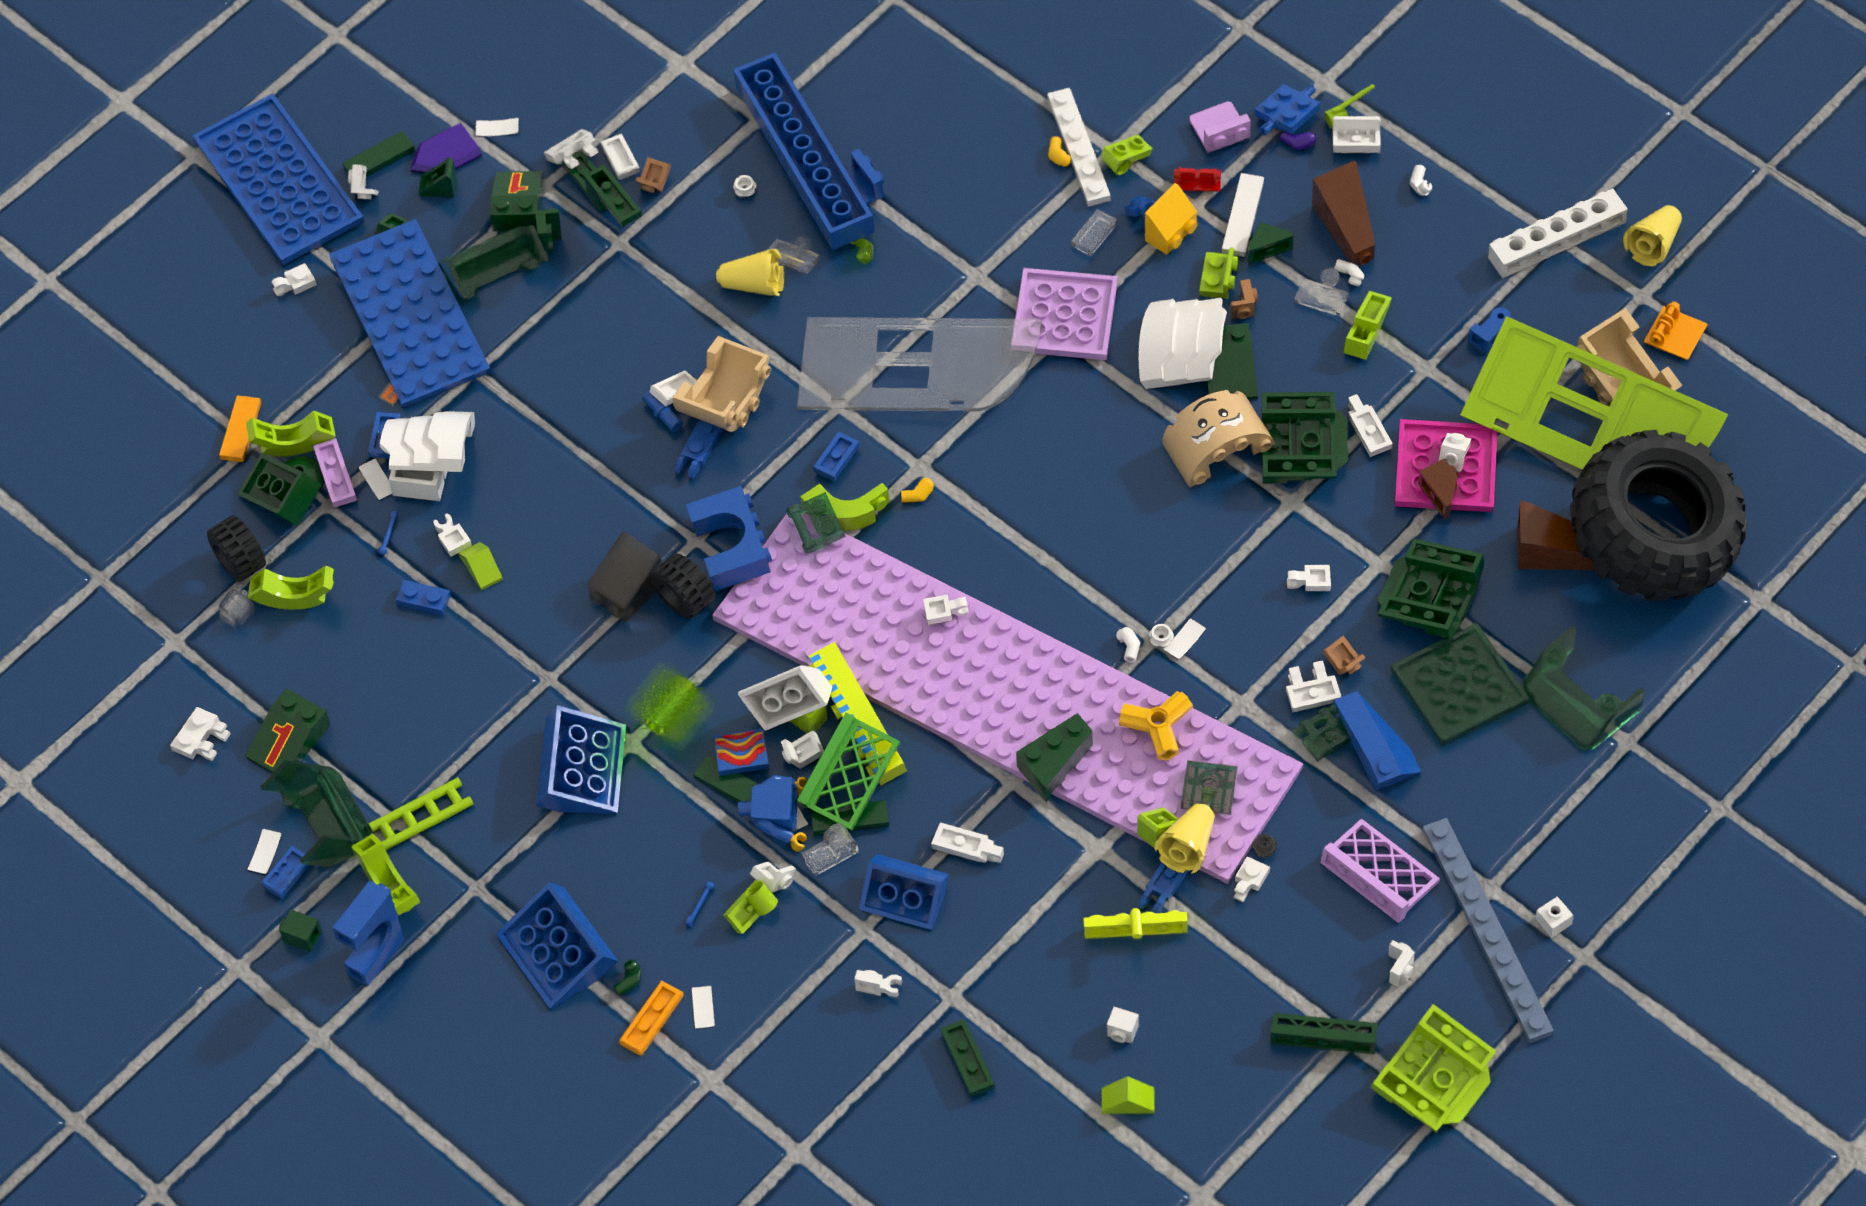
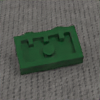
M559 209L535 211L540 261H550L549 251H554L553 241L562 239Z

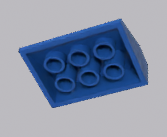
M557 705L545 720L536 806L558 812L617 814L626 724Z
M548 882L496 933L550 1009H554L601 979L618 962L615 955L567 890L551 882Z

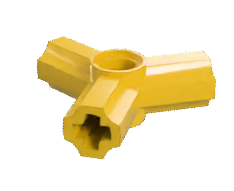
M1178 691L1161 706L1152 709L1124 703L1120 712L1119 726L1148 732L1151 736L1157 759H1162L1163 761L1170 760L1179 754L1171 727L1193 708V704L1188 696ZM1160 721L1162 724H1154V722Z

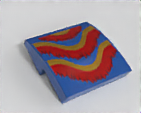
M763 728L714 735L719 776L769 769Z

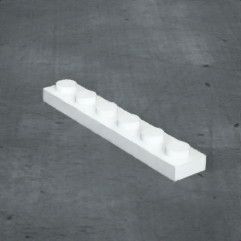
M1070 88L1047 93L1050 107L1068 155L1071 156V163L1088 207L1111 201L1109 190Z

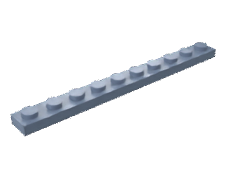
M1444 818L1423 826V832L1529 1044L1552 1036L1554 1030L1448 819Z

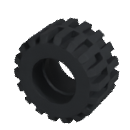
M235 515L229 516L207 530L208 542L214 554L229 575L237 581L242 582L266 566L265 555L255 536L246 524Z
M673 553L650 576L657 594L664 603L675 613L686 619H693L715 599L714 589L704 572L693 561L679 553Z

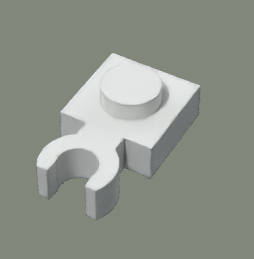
M445 514L447 523L441 525L437 520H434V526L436 531L440 533L438 534L439 541L451 557L471 547L472 544L460 524L453 526L451 516Z

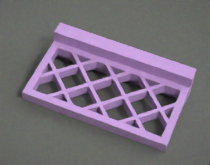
M1362 818L1333 844L1330 842L1324 847L1320 861L1322 865L1397 923H1400L1405 918L1406 912L1432 890L1440 880L1439 877ZM1362 829L1369 835L1370 839H1356V833ZM1341 846H1353L1354 854H1345L1339 848ZM1357 846H1371V854H1358ZM1375 846H1384L1389 850V854H1376ZM1359 861H1372L1373 869L1363 868L1359 865ZM1377 861H1390L1391 869H1377ZM1395 861H1404L1408 864L1409 870L1395 869ZM1378 876H1392L1393 884H1384L1379 880ZM1396 876H1410L1411 884H1397ZM1414 876H1423L1429 882L1426 885L1415 884ZM1398 891H1412V898L1406 901L1398 895Z

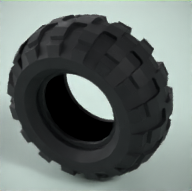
M1646 430L1633 433L1631 436L1627 435L1616 438L1605 444L1599 452L1592 455L1573 487V502L1570 505L1571 526L1573 527V532L1577 533L1576 542L1583 558L1589 557L1594 563L1593 571L1600 578L1605 580L1609 577L1619 584L1617 590L1630 596L1640 593L1645 595L1646 600L1661 602L1669 600L1671 597L1674 600L1700 594L1704 588L1713 587L1726 575L1739 556L1741 546L1745 541L1747 519L1745 518V501L1741 486L1734 485L1733 472L1725 461L1718 463L1711 457L1713 450L1701 442L1697 446L1686 442V435L1672 431L1659 435L1657 430ZM1634 492H1650L1668 499L1683 513L1689 526L1690 536L1682 539H1668L1651 533L1633 516L1628 504L1627 495Z

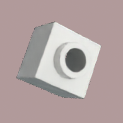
M1556 897L1537 909L1536 921L1552 938L1572 925L1573 914Z
M1114 1007L1107 1023V1036L1116 1042L1132 1044L1139 1026V1014Z

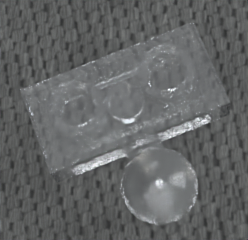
M807 235L796 237L794 245L777 238L767 249H777L782 258L778 259L779 264L807 274L818 263L819 254L810 251L812 240Z
M1334 268L1323 270L1320 276L1322 284L1303 278L1295 297V303L1340 316L1347 301L1348 292L1332 287L1339 281L1337 270Z

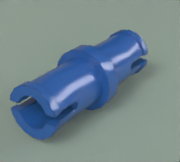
M650 390L644 393L642 400L654 411V416L657 419H661L672 433L677 432L684 423L671 410V405H663L650 393Z

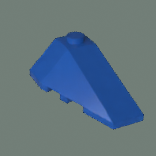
M1358 691L1334 700L1374 791L1421 774L1411 749Z

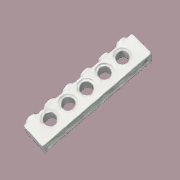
M1613 189L1600 192L1591 199L1580 201L1573 207L1560 210L1549 218L1538 220L1529 227L1518 229L1509 236L1494 240L1489 244L1488 258L1500 276L1505 278L1626 223L1627 207Z

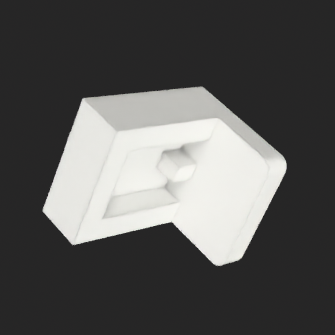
M353 165L352 170H349L348 174L351 193L358 194L357 198L371 199L372 195L378 196L377 190L365 189L366 166Z
M1447 433L1441 446L1439 461L1445 458L1450 466L1453 465L1457 472H1461L1465 456L1470 448L1471 439L1459 433Z
M814 731L807 733L792 743L786 739L781 741L784 749L782 755L786 762L792 763L800 769L821 757L824 752L819 737Z
M765 862L754 866L750 875L757 880L763 881L771 892H775L790 886L796 868L789 866L778 870L771 863Z
M1393 940L1389 945V956L1397 961L1390 970L1389 983L1399 987L1403 979L1407 981L1413 972L1414 967L1412 965L1414 964L1415 952L1408 945L1397 943Z

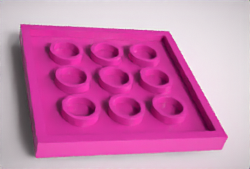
M1400 419L1395 506L1436 509L1418 484L1419 471L1439 461L1441 446L1447 433H1459L1466 438H1470L1471 443L1464 459L1461 472H1458L1457 489L1451 510L1493 512L1497 432L1480 424Z

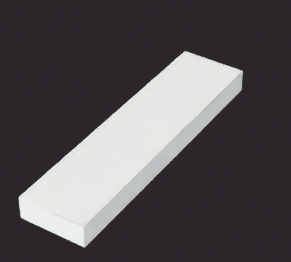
M1241 173L1222 253L1228 254L1229 248L1232 247L1234 248V255L1246 256L1264 184V177Z

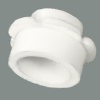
M742 175L735 180L733 189L736 195L749 197L754 194L756 183L750 176Z
M1157 624L1149 633L1150 642L1156 647H1167L1171 644L1174 634L1169 626Z

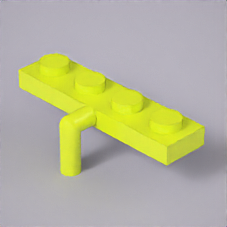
M1134 908L1131 910L1130 915L1120 913L1115 916L1103 917L1102 915H1093L1084 918L1085 939L1132 936L1134 939H1139L1142 935L1187 933L1188 927L1187 912L1177 910L1168 911L1167 913L1155 914L1153 912H1144L1141 914L1139 909Z

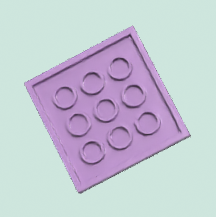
M1023 268L1011 351L1107 360L1118 276Z

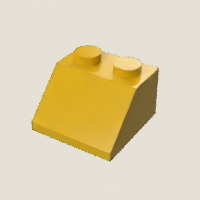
M1176 183L1145 212V241L1166 255L1173 249H1177L1187 234H1192L1198 224L1196 209Z

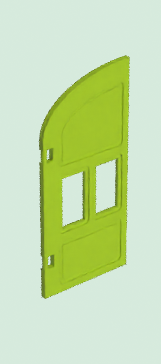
M1506 316L1460 416L1583 470L1592 455L1599 452L1605 444L1621 436H1631L1633 433L1646 430H1657L1659 435H1664L1671 431L1686 435L1685 441L1697 446L1701 442L1709 448L1720 432L1728 414ZM1569 358L1621 380L1610 407L1557 384ZM1550 398L1603 420L1591 447L1539 424ZM1496 419L1509 424L1508 429L1494 424Z

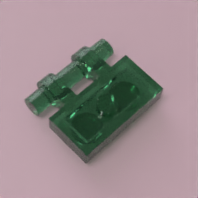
M1334 704L1328 708H1321L1317 711V715L1300 721L1299 726L1292 729L1296 738L1303 734L1308 735L1303 738L1302 744L1317 762L1351 741L1341 717L1339 716L1336 719L1333 717L1339 713ZM1321 723L1326 724L1318 730L1315 728Z

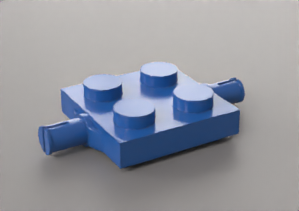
M1285 84L1280 86L1255 108V116L1266 122L1259 128L1260 133L1266 136L1272 129L1276 128L1293 134L1320 110V102L1310 97L1316 92L1315 87L1309 84L1303 91H1297Z

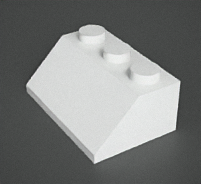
M800 665L738 692V696L766 731L826 706L832 686L819 669Z

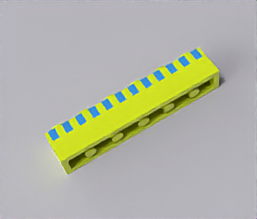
M833 642L809 655L808 657L812 664L808 667L819 669L832 686L830 697L834 705L831 708L837 719L843 718L844 714L848 713L863 723L887 734L836 643ZM859 727L854 735L857 744L870 740L868 731ZM872 734L873 739L878 738V736ZM885 740L875 743L878 755L888 753L892 746L891 743ZM872 745L858 748L861 760L875 757ZM897 750L879 781L880 785L907 772ZM876 761L868 763L869 765L865 767L869 776L875 775L878 771Z

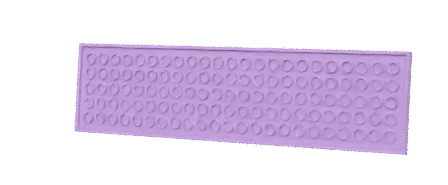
M794 507L790 508L763 545V549L768 547L772 562L768 563L771 572L735 584L713 614L714 621L802 666L808 667L812 664L808 657L809 655L835 642L868 700L1027 782L1029 781L1017 768L1016 752L1078 713L1092 729L1093 746L1077 766L1070 770L1065 776L1063 783L1058 785L1052 794L1142 841L1144 840L1137 835V817L1140 813L1164 807L1179 819L1190 809L1183 807L1189 767H1198L1195 768L1194 779L1198 778L1199 768H1206L1205 772L1209 771L1207 769L1235 772L1234 786L1233 784H1227L1229 772H1225L1224 782L1226 783H1223L1221 776L1214 772L1203 773L1198 780L1188 779L1187 785L1193 786L1189 806L1192 807L1196 786L1203 787L1205 780L1215 774L1219 779L1220 785L1206 805L1211 801L1210 808L1213 810L1215 794L1219 789H1223L1220 811L1224 810L1226 790L1232 791L1233 786L1230 813L1213 811L1215 818L1204 861L1199 869L1226 884L1230 882L1303 769V763L1194 708L1171 727L1179 754L1173 757V759L1166 761L1157 759L1153 742L1148 732L1119 726L1120 712L1124 703L1152 709L1161 706L1170 696ZM947 594L949 601L966 597L969 614L963 616L951 614L952 621L928 625L923 599ZM1156 721L1154 724H1162V722ZM1203 788L1200 804H1203Z

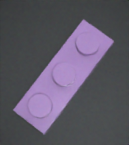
M336 438L313 445L333 507L357 501Z

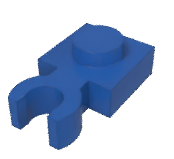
M1141 195L1131 199V204L1124 208L1128 216L1138 217L1142 215V217H1145V212L1155 201L1153 198Z

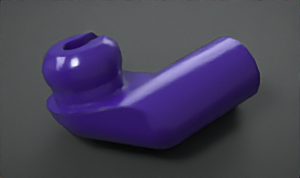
M1284 131L1280 137L1281 141L1298 151L1313 146L1317 139L1316 135L1312 132L1295 136Z

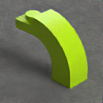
M312 411L297 423L284 426L272 425L255 418H251L246 422L249 442L261 446L262 453L269 456L288 457L314 451L313 445L332 440L336 437L332 417L316 411Z
M883 483L855 500L837 499L831 496L821 484L800 496L802 510L806 514L840 531L858 530L875 523V512L882 510L889 503L888 489Z
M325 565L309 576L291 578L278 575L264 568L250 577L248 598L257 603L279 609H307L325 603V595L333 587L334 569Z
M374 834L351 846L368 879L377 885L379 883L385 885L391 891L392 900L398 915L409 912L414 906L421 903L417 894L401 878L382 842Z

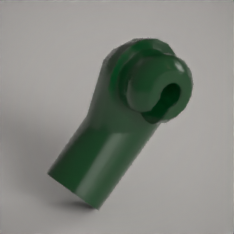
M634 959L625 962L624 979L613 986L619 997L636 987L640 982L641 967Z

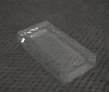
M1097 209L1072 239L1071 246L1092 256L1117 225V219Z

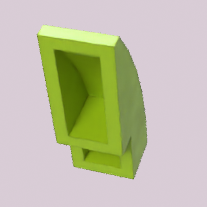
M1372 291L1368 292L1346 337L1343 353L1367 359L1382 327L1392 297Z

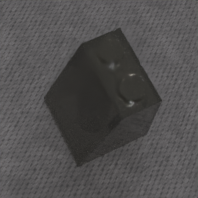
M623 531L588 582L590 599L595 604H601L606 607L615 618L620 617L628 622L656 593L651 581V574L662 564L661 556Z

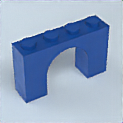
M742 486L686 504L697 537L728 527L737 528L745 532L740 543L734 548L704 558L715 591L771 572L768 565L769 562H772L768 547L764 549L762 547V544H765L766 541L762 529L756 530V526H759L760 523L756 512H750V508L754 506L750 494L744 495Z
M370 880L332 927L336 940L353 949V952L344 962L347 975L366 986L370 985L404 941L391 891L381 883L377 885Z

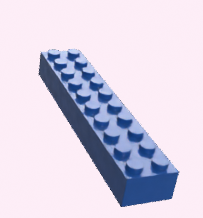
M772 53L733 69L737 90L831 249L834 250L875 233L871 211L777 54Z

